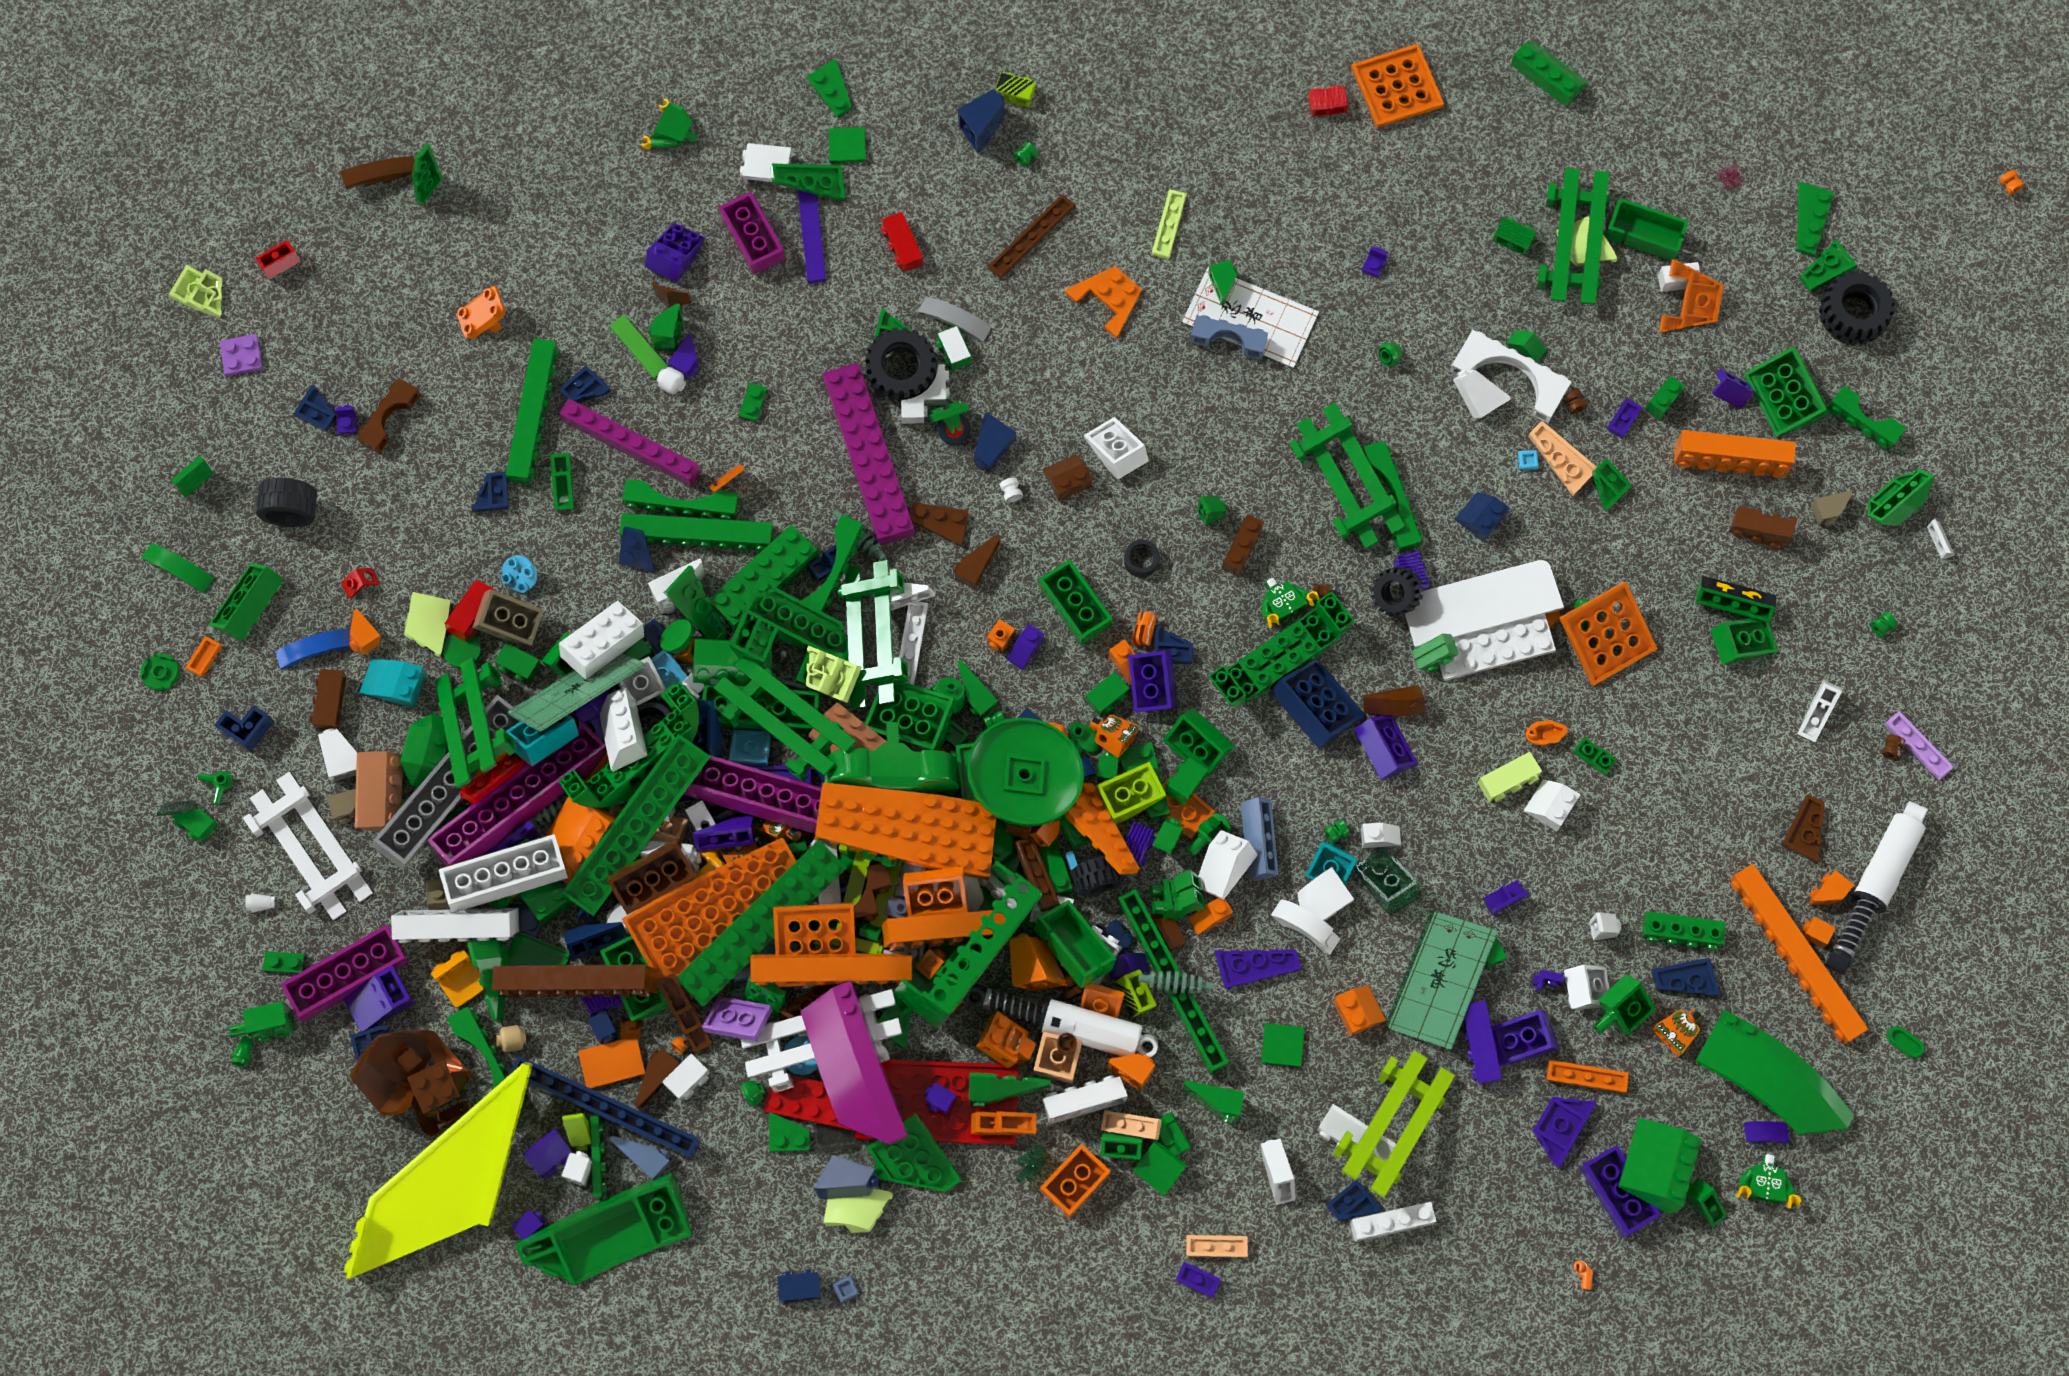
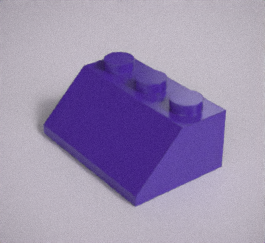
M1164 650L1128 655L1135 713L1178 708L1171 651Z
M1392 715L1371 717L1354 729L1358 740L1365 748L1366 755L1374 765L1375 772L1380 779L1391 778L1418 765Z

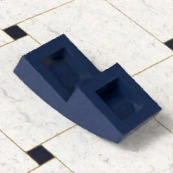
M836 545L824 551L820 558L807 565L806 569L817 582L831 573L836 559Z
M652 619L644 626V638L660 653L663 650L660 647V639L664 629L655 619Z

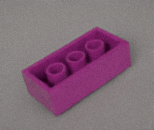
M748 192L718 207L720 217L752 275L786 260L784 249L752 192Z

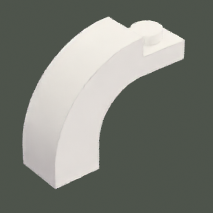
M1281 899L1271 914L1282 926L1300 932L1326 954L1330 955L1340 940L1332 931L1333 928L1325 921L1292 902Z

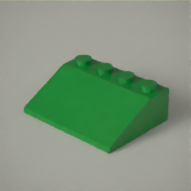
M1794 346L1744 373L1776 437L1811 425L1831 414L1801 354Z
M894 679L895 702L880 705L878 689L865 725L887 741L886 722H898L899 743H904L910 749L919 752L922 750L941 751L953 710L954 697L909 683H901L899 680Z
M1638 1118L1619 1187L1670 1215L1684 1207L1701 1138L1681 1128Z

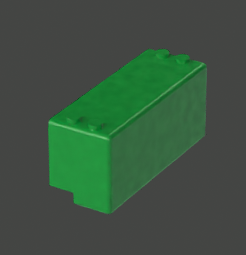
M997 860L991 867V873L1005 885L1004 892L1006 894L1001 901L996 900L986 886L980 885L983 890L984 900L978 911H993L989 916L983 915L980 921L983 924L977 932L974 930L969 932V942L960 943L962 946L957 948L959 955L953 962L947 961L945 963L947 970L940 978L935 975L933 979L929 980L915 968L927 951L931 949L928 947L912 968V980L907 981L903 979L893 992L895 997L935 1028H939L953 1013L1042 897V892L1017 872L1015 874ZM1009 898L1014 899L1017 904L1016 908L1009 909L1006 906V900ZM1000 913L1005 917L1003 924H997L994 921L995 914ZM984 929H990L993 932L991 939H985L982 936ZM944 943L940 947L935 948L942 949L947 954L946 958H949L957 946H949L948 943ZM970 949L977 951L980 954L975 955L970 951ZM959 960H967L969 968L967 970L960 969L958 966ZM948 975H955L957 977L956 985L951 986L947 983L946 978Z

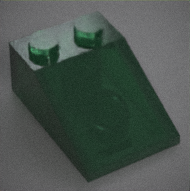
M1385 847L1370 855L1353 868L1379 906L1390 917L1422 896L1419 881Z

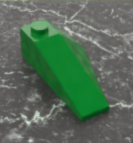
M970 1073L969 1104H973V1107H985V1104L990 1105L1049 1088L1051 1080L1026 1077L1019 1081L1017 1077L1009 1075L999 1079L997 1074Z

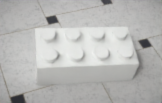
M616 601L559 643L560 657L584 679H588L644 637L643 623L619 601Z

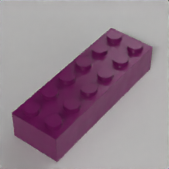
M385 925L282 982L280 985L297 1017L302 1022H305L341 1002L375 974L391 965L398 970L410 962L398 940H392V929Z

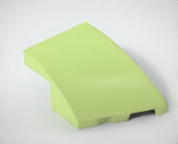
M1588 216L1574 222L1570 260L1576 266H1584L1589 227ZM1603 235L1600 261L1611 260L1616 262L1617 256Z
M186 265L168 297L188 307L220 318L222 313V278L207 269L201 273Z
M413 592L405 623L404 636L416 641L423 648L425 646L435 652L436 656L440 657L445 638V622L449 615L450 600Z
M808 646L809 663L807 664L806 686L848 703L862 667Z
M873 1189L870 1196L828 1199L824 1224L826 1226L845 1225L851 1233L870 1232L876 1220L883 1213V1207L887 1201L893 1198V1194L889 1191Z

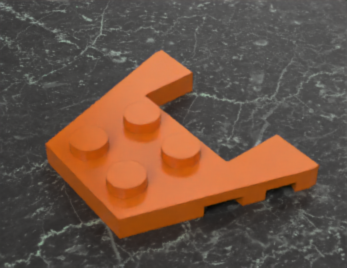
M1672 259L1669 276L1687 279L1681 316L1662 315L1659 331L1667 332L1669 330L1717 322L1724 285Z
M1114 266L1067 288L1065 294L1076 304L1088 292L1094 294L1116 314L1104 326V329L1117 339L1142 289Z

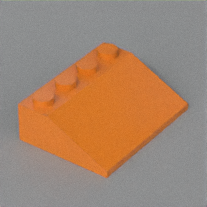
M569 797L545 835L547 837L555 834L568 877L562 881L567 885L616 819L615 816L604 808L581 806L572 802Z

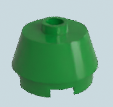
M946 677L930 688L931 691L955 698L951 716L953 713L962 710L965 706L964 687L957 679Z

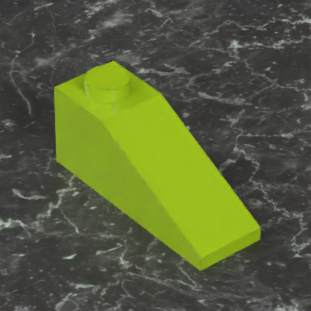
M583 1113L562 1116L571 1148L573 1150L576 1149V1152L588 1151V1147H591L590 1121Z

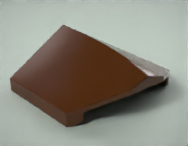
M653 281L652 285L655 295L668 308L675 304H680L681 306L691 303L688 289L681 291L660 286L657 282Z

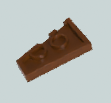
M913 502L910 514L912 523L962 547L968 518L967 510Z
M1807 794L1782 843V846L1815 863L1819 862L1824 802Z

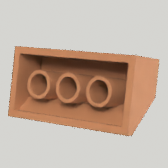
M838 702L824 714L831 722L834 723L836 721L843 727V731L856 740L852 748L876 750L881 744L887 742ZM813 728L808 736L815 740L820 733ZM834 744L829 747L831 748V753L840 750Z
M389 751L357 753L355 828L380 833L402 807L403 768L400 764L402 754Z

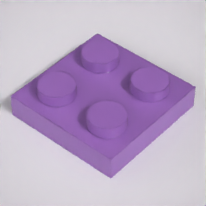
M257 334L220 341L226 377L263 370Z

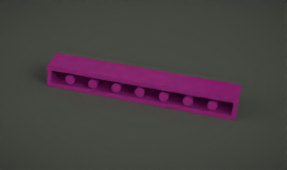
M568 399L559 413L563 423L689 487L693 486L700 474V468L697 463L571 399Z

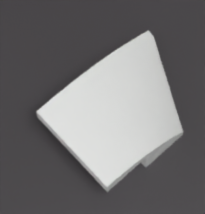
M1332 867L1297 893L1299 906L1315 914L1323 921L1354 901V898Z

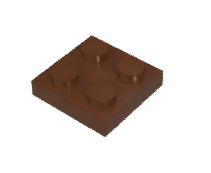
M445 1060L407 1077L424 1115L461 1097Z

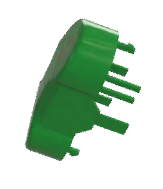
M886 722L887 742L881 744L876 750L851 748L847 753L841 749L831 753V748H829L824 753L828 759L835 763V766L824 776L825 783L936 794L948 797H955L959 791L956 753L950 751L949 754L938 750L913 752L904 743H899L898 722Z

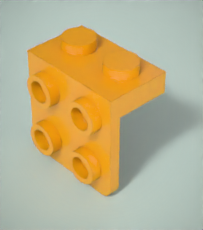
M465 950L454 953L449 961L438 964L434 971L431 972L434 979L439 983L456 1008L461 1007L484 991L478 980L481 974L477 967L474 968L472 960Z

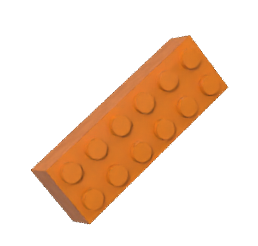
M1682 430L1675 443L1674 464L1682 468L1694 466L1700 470L1713 468L1719 472L1731 470L1738 474L1750 472L1756 476L1768 474L1775 478H1782L1788 474L1795 463L1796 442Z
M993 910L887 919L882 924L884 948H890V951L902 950V947L909 946V949H919L923 945L935 948L940 947L944 943H948L949 946H957L962 942H969V932L972 930L977 932L983 924L980 921L983 915L989 916ZM997 913L994 915V921L997 924H1003L1005 917ZM984 929L982 936L985 939H991L993 932L990 929Z

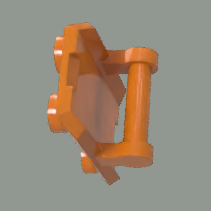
M496 286L486 288L482 294L467 305L459 308L457 317L464 337L475 339L486 330L491 332L501 330L502 327L498 321L505 316V306L501 301L499 289Z

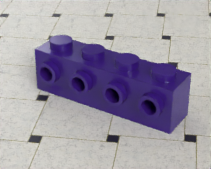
M1486 1000L1469 1003L1462 1023H1466L1467 1030L1463 1031L1466 1042H1470L1471 1047L1470 1050H1467L1469 1061H1473L1475 1069H1471L1473 1080L1477 1081L1479 1086L1502 1082L1503 1079Z

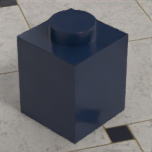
M606 1010L588 1019L600 1044L603 1042L604 1044L610 1043L615 1040V1036L618 1033Z

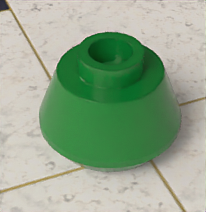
M1383 343L1379 347V359L1384 365L1393 367L1401 359L1402 349L1396 343Z
M746 1081L741 1085L742 1092L750 1106L756 1107L764 1099L763 1094L766 1092L761 1082L757 1084L756 1081Z

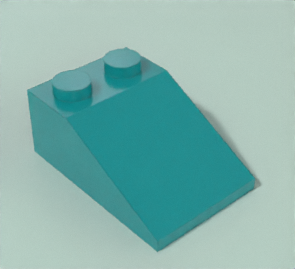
M372 658L359 694L415 708L427 673L422 666Z

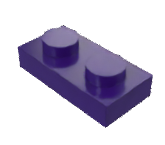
M1626 398L1608 425L1607 430L1623 439L1642 407Z
M1183 1262L1175 1281L1213 1298L1221 1279Z

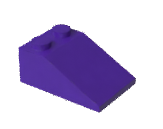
M1540 1009L1492 1026L1500 1066L1560 1050L1548 1012Z

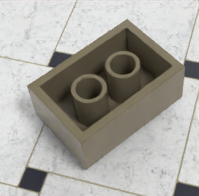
M490 589L484 592L472 628L527 648L533 644L544 610Z

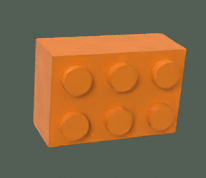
M963 867L904 873L903 888L908 917L968 912V897Z
M1081 1143L1040 1187V1192L1070 1219L1110 1176L1111 1171Z

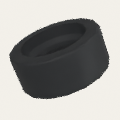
M1136 540L1127 546L1124 553V565L1131 575L1145 578L1151 576L1159 566L1160 553L1152 542ZM1137 549H1146L1151 552L1153 562L1147 568L1135 567L1131 562L1132 553Z

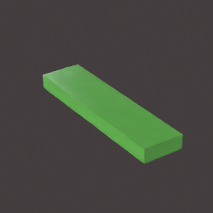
M622 315L609 325L611 330L654 380L657 379L662 369L668 367L625 315Z

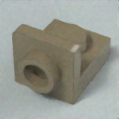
M427 880L428 910L448 908L442 880Z

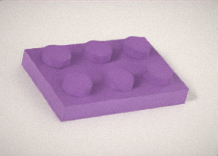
M718 996L702 1029L707 1033L757 1042L772 1012L771 1005Z

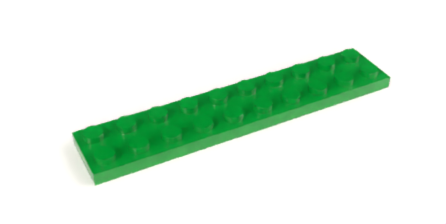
M678 733L561 894L594 916L613 891L607 882L608 876L634 862L711 756Z
M818 840L677 976L679 983L704 1007L751 961V955H757L775 938L773 907L809 905L846 869L845 865Z

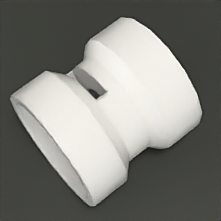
M1008 478L999 484L1001 490L1005 493L1004 499L1007 503L1020 500L1023 497L1022 491L1018 489L1019 483L1017 478Z

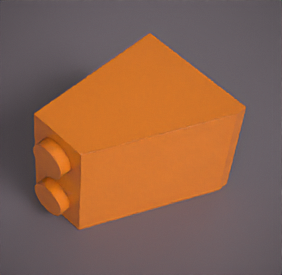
M1018 934L1017 938L1009 939L1012 986L1029 991H1039L1067 985V981L1053 953L1047 947V942L1044 943L1042 940H1039V937H1029L1028 934Z

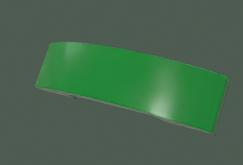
M154 543L150 544L141 557L144 561L163 569L205 594L215 579L186 559Z

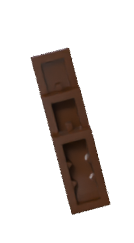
M413 156L383 159L357 165L339 172L346 190L364 184L365 187L381 181L385 184L411 175L414 158Z
M675 972L660 979L658 986L694 1053L714 1044L709 1034L703 1031V1022L683 986L679 983Z

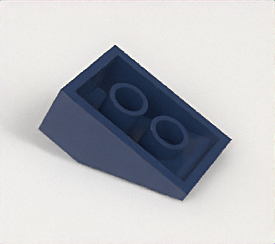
M695 699L699 709V724L693 744L710 756L721 757L723 737L714 701Z

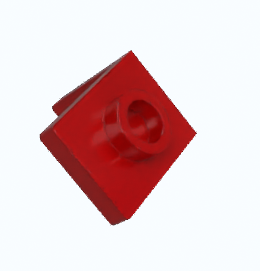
M357 568L341 584L348 598H353L364 586L378 585L380 582L372 568ZM364 573H368L372 577V581L368 580Z

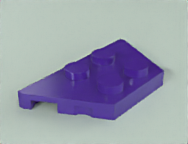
M1552 1097L1532 1132L1556 1168L1561 1166L1596 1105V1101H1584L1573 1098L1564 1099L1563 1097Z

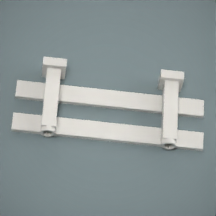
M288 772L276 780L286 795L272 803L262 789L250 797L259 813L254 817L248 814L243 819L257 838L264 834L263 828L266 826L270 827L311 887V890L307 893L301 890L295 894L297 899L309 914L316 910L314 905L321 902L334 921L347 912L334 894L336 890L347 884L359 902L372 895L373 892L359 874L362 872L356 861L354 863L351 862L307 798L310 794L304 786L300 787L291 773ZM294 807L338 870V872L326 880L282 818L284 814Z
M892 989L859 997L881 1062L890 1060L889 1053L884 1045L882 1046L881 1040L902 1034L898 1018L877 1024L875 1011L896 1005ZM802 1016L776 1023H766L757 1042L741 1039L743 1049L763 1043L767 1044L768 1056L745 1062L748 1078L772 1072L773 1078L768 1080L770 1087L775 1093L794 1087L792 1078L786 1073V1067L814 1060L815 1056L811 1044L782 1051L780 1038L806 1031Z

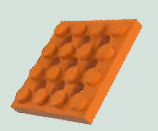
M1419 44L1351 64V70L1376 128L1444 107V102ZM1410 63L1412 67L1405 68L1403 64ZM1393 68L1396 72L1390 74L1386 69ZM1376 73L1379 77L1373 79L1370 77V74ZM1417 78L1419 82L1414 84L1409 79ZM1400 83L1402 88L1396 89L1393 87V84ZM1383 88L1385 93L1379 94L1376 92V89ZM1423 93L1425 98L1420 99L1416 94ZM1406 98L1409 102L1402 104L1399 99ZM1384 103H1389L1392 106V108L1385 109L1382 105Z
M1621 582L1559 618L1591 685L1598 684L1658 649L1627 582ZM1618 602L1620 604V610L1619 612L1615 613L1613 611V605ZM1602 611L1604 613V619L1603 621L1599 622L1597 620V614ZM1624 619H1626L1628 621V627L1623 630L1621 628V622ZM1586 620L1588 622V629L1583 631L1581 623ZM1608 628L1612 630V636L1609 639L1605 637V631ZM1632 636L1636 638L1634 646L1629 645V639ZM1594 637L1596 639V645L1593 648H1591L1589 646V640ZM1618 645L1620 647V653L1615 656L1613 654V648L1614 646ZM1600 654H1602L1604 656V662L1599 665L1597 663V657Z
M853 903L773 907L776 955L856 954ZM832 919L839 920L840 927L838 929H831L828 924L829 921ZM817 920L820 923V928L815 931L811 930L809 922ZM797 921L800 924V929L795 932L791 931L789 923ZM832 939H839L841 941L840 948H831L830 941ZM812 940L820 941L821 948L818 950L811 949L810 942ZM792 941L800 942L801 949L799 951L790 949ZM807 981V984L805 985H797L795 984V982H787L786 985H777V987L810 986L819 984H815V981ZM827 981V984L823 985L836 984V981Z

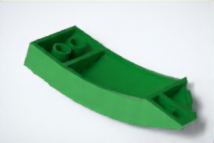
M1725 1009L1723 1010L1696 1059V1063L1733 1082L1757 1098L1782 1118L1798 1134L1797 1137L1804 1136L1805 1133L1814 1132V1134L1829 1133L1830 1130L1839 1129V1131H1846L1854 1114L1830 1084L1812 1066L1768 1033Z
M670 1173L577 1211L516 1243L514 1246L522 1264L539 1268L548 1275L556 1278L560 1277L576 1286L616 1265L654 1249L690 1237L693 1233L679 1187L673 1174Z

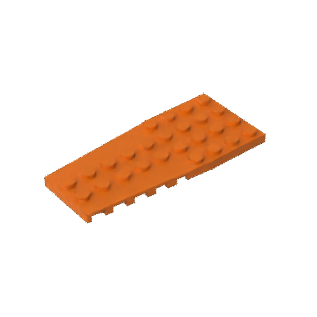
M824 782L821 788L815 839L828 840L834 845H838V843L847 845L853 850H857V848L869 851V854L885 855L888 856V859L904 860L907 864L930 870L963 867L964 876L989 880L996 817L989 813L979 802L936 794Z
M780 838L682 884L622 918V921L647 964L659 970L658 981L674 972L678 976L796 862V859L785 840Z

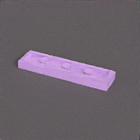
M1900 711L1884 724L1894 735H1898L1906 740L1905 746L1938 780L1942 779L1954 768Z

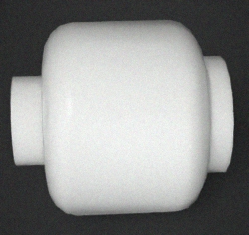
M672 367L662 369L657 377L659 388L670 394H676L678 391L681 392L686 384L684 374Z

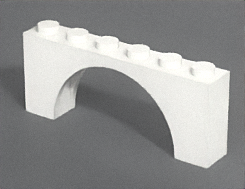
M1472 330L1454 360L1450 372L1457 375V373L1464 369L1476 370L1490 363H1505L1517 367L1529 377L1535 389L1536 403L1532 416L1548 424L1563 396L1566 394L1571 381L1564 375H1558L1552 372L1550 368L1535 363L1533 359L1520 355L1516 350L1503 346L1501 342L1486 337L1484 333Z

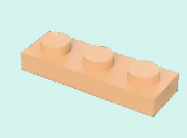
M1104 1110L1101 1130L1158 1140L1162 1120Z
M1186 1235V1257L1247 1258L1248 1236Z

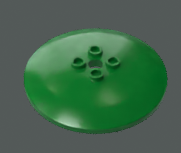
M1011 718L993 724L976 739L967 762L969 785L978 802L993 816L1014 825L1039 826L1059 819L1074 806L1083 786V763L1075 745L1062 731L1051 724L1037 719ZM1026 772L1029 778L1022 779L1019 773Z

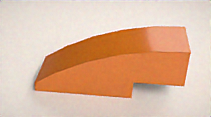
M975 1112L971 1114V1134H1036V1113Z

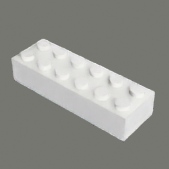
M555 834L439 869L448 905L452 913L568 878Z
M495 908L465 909L452 913L450 909L402 910L391 916L392 940L399 939L400 943L411 942L412 939H418V942H430V939H438V942H447L453 938H457V941H469L470 938H477V941H487L492 937H497L498 941L509 940V937H513L514 934L519 932L518 908H504L500 910Z

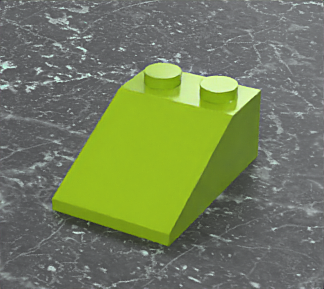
M1150 762L1097 785V792L1116 825L1134 817L1166 797V793Z

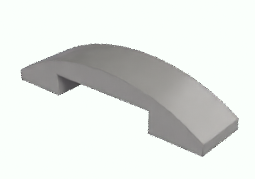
M926 297L918 310L919 314L932 320L936 318L953 327L958 326L959 330L967 333V336L982 343L992 328L975 315L953 304L931 297Z

